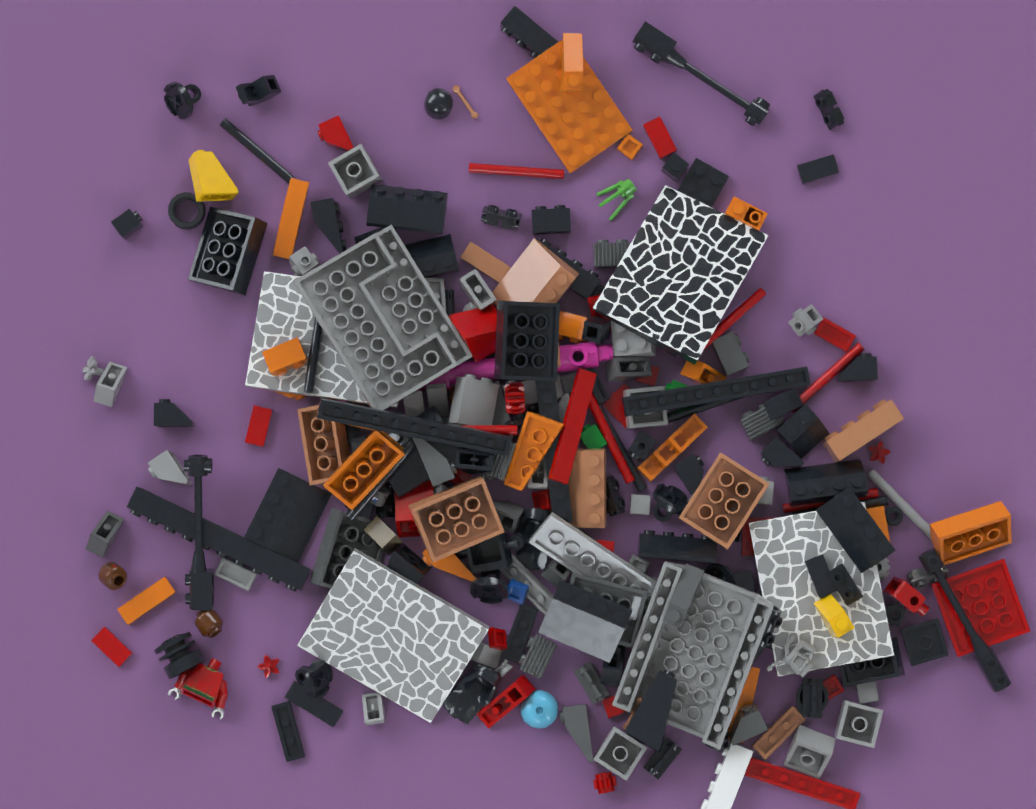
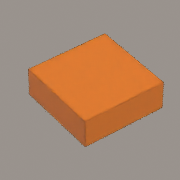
M627 134L616 150L632 161L643 147V144L630 134Z

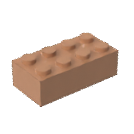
M892 399L889 401L881 400L872 406L874 408L873 411L870 412L869 409L857 416L858 420L856 422L851 420L840 427L842 429L841 432L834 431L825 437L826 441L822 444L835 463L904 419Z
M319 405L297 409L310 485L324 484L350 457L345 424L318 419L316 416Z

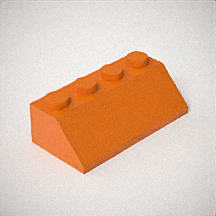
M374 430L323 486L353 510L405 455L404 449L388 434Z
M998 501L931 523L930 537L933 547L938 552L944 565L1010 544L1012 543L1011 514L1004 504Z

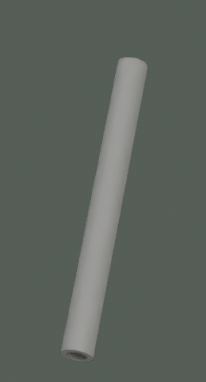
M874 469L871 470L867 476L931 540L930 525Z

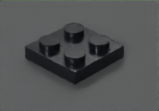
M696 158L677 191L712 207L729 176Z
M938 618L900 629L911 666L949 656Z

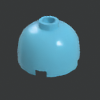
M534 690L521 702L520 706L521 717L524 722L530 727L537 729L546 728L551 725L557 718L559 711L558 703L554 696L544 690Z

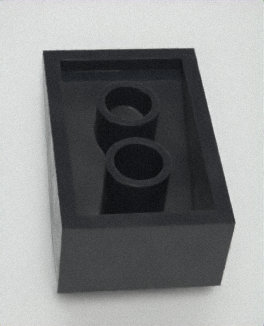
M897 637L891 638L894 651L893 656L840 665L844 687L905 675Z

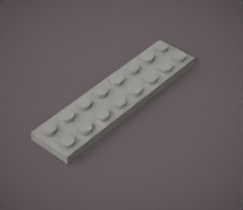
M551 512L530 538L529 543L574 573L648 591L641 617L644 619L657 582Z

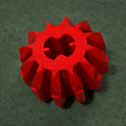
M517 382L506 383L504 386L506 412L513 415L524 413V385Z

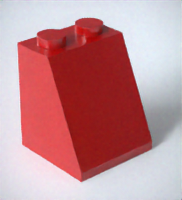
M493 304L481 311L476 308L448 316L476 363L495 352L497 310Z
M431 480L400 499L395 493V519L399 538L421 536L408 505L434 495V487Z

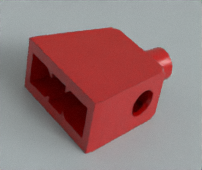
M894 576L883 590L886 595L909 612H917L924 616L929 610V606L924 603L926 598L903 579Z

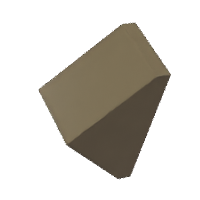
M378 516L363 529L389 556L403 543Z

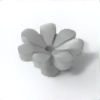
M90 356V359H88L87 367L83 368L82 372L86 373L84 380H91L95 374L99 376L103 374V369L97 367V361L93 356Z

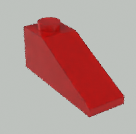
M523 674L476 715L489 729L535 690V687Z

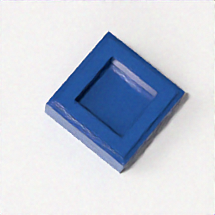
M511 579L508 584L507 599L522 605L525 602L529 586Z

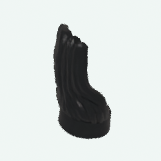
M540 507L525 509L523 513L524 519L517 528V533L524 537L525 544L521 549L517 550L516 558L527 569L544 570L550 557L529 543L533 534L551 514V512Z
M479 663L472 667L473 672L467 674L452 689L443 702V706L448 710L449 715L454 719L458 718L459 721H463L467 725L482 708L492 701L496 686L502 680L493 671V668Z

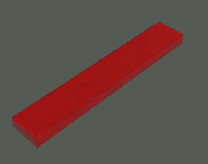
M577 368L563 421L564 426L560 432L548 479L564 485L569 482L597 375L582 368Z
M751 757L744 776L846 809H856L861 794L860 792Z

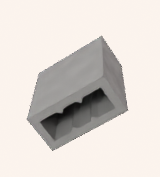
M465 374L464 377H457L449 422L459 425H492L499 384L492 383L493 380L488 378L477 380L475 375Z

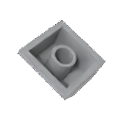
M170 450L164 451L148 462L150 465L148 470L154 478L186 485L193 484L174 453Z
M799 725L783 765L820 779L832 756L836 739Z

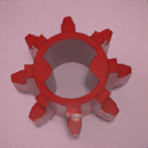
M612 771L595 774L593 784L598 794L615 791L614 786H617L616 777L612 775Z

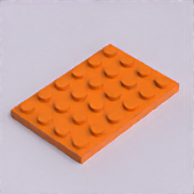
M562 39L505 79L570 174L633 130L584 57L582 91H560Z

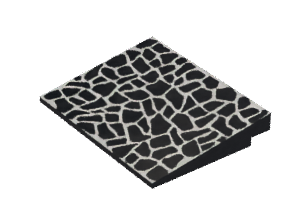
M665 185L592 310L672 356L677 357L678 355L695 365L768 235Z

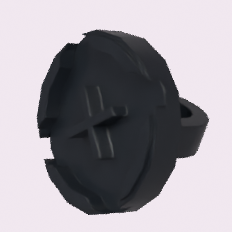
M171 82L164 88V92H166L164 101L171 114L179 116V119L190 117L193 113V104L201 98L200 89L194 84L183 86L178 82ZM188 90L194 93V99L191 98Z
M659 484L653 492V498L657 502L653 509V514L659 521H668L674 514L681 515L688 504L686 494L675 486L669 485L667 487L665 484ZM660 507L667 511V516L660 512Z
M499 569L484 571L481 573L480 578L475 579L471 583L470 594L475 599L476 597L479 598L483 603L496 604L503 602L504 598H508L509 587L501 580ZM489 574H496L494 578L487 577Z
M317 659L310 666L300 667L295 672V677L301 685L305 686L306 693L310 697L320 699L330 689L328 685L333 680V670L330 664L324 660Z

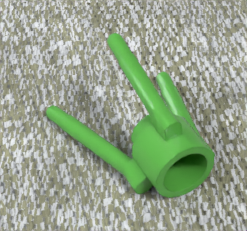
M626 179L624 182L621 180L617 184L596 194L600 196L617 188V192L601 202L599 207L604 206L619 195L622 198L626 197L610 216V221L617 216L628 201L634 197L633 193L637 191L629 179Z

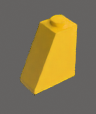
M205 150L195 151L188 161L196 201L233 200L238 194V189L213 152H205Z
M831 594L813 603L832 637L838 638L855 629L845 610Z

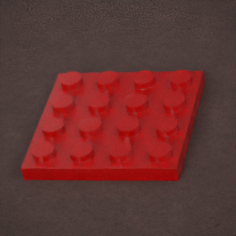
M1004 558L946 578L976 633L980 635L988 646L1031 632ZM939 582L932 583L931 587L956 656L960 657L974 652L970 636Z

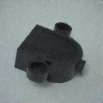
M504 530V533L455 553V555L460 559L468 556L472 573L504 569L513 563L510 548L513 550L521 549L525 544V539L519 533L513 534L508 539Z

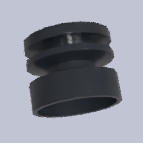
M190 631L169 638L154 650L156 655L165 652L166 655L159 658L160 662L169 659L170 663L163 668L169 680L205 661L199 649L194 651L189 649L196 643L195 640L188 643L185 642V640L192 636Z

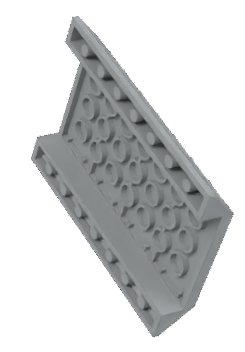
M665 561L612 705L631 712L636 704V698L639 696L644 698L659 670L664 672L666 669L675 674L674 678L677 680L668 724L703 738L702 742L707 745L721 749L774 604L759 594L704 573L686 623L681 628L663 621L685 565Z

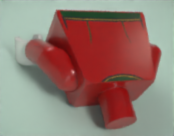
M211 658L208 666L199 663L196 667L193 666L183 671L174 685L175 688L169 690L168 695L170 696L175 691L177 693L175 700L184 694L211 708L216 706L217 708L212 712V717H214L216 711H219L221 713V720L224 716L223 708H225L228 697L227 682L223 679L224 674L218 671L221 662Z

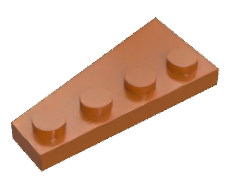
M527 411L504 485L520 491L525 489L563 428V423Z

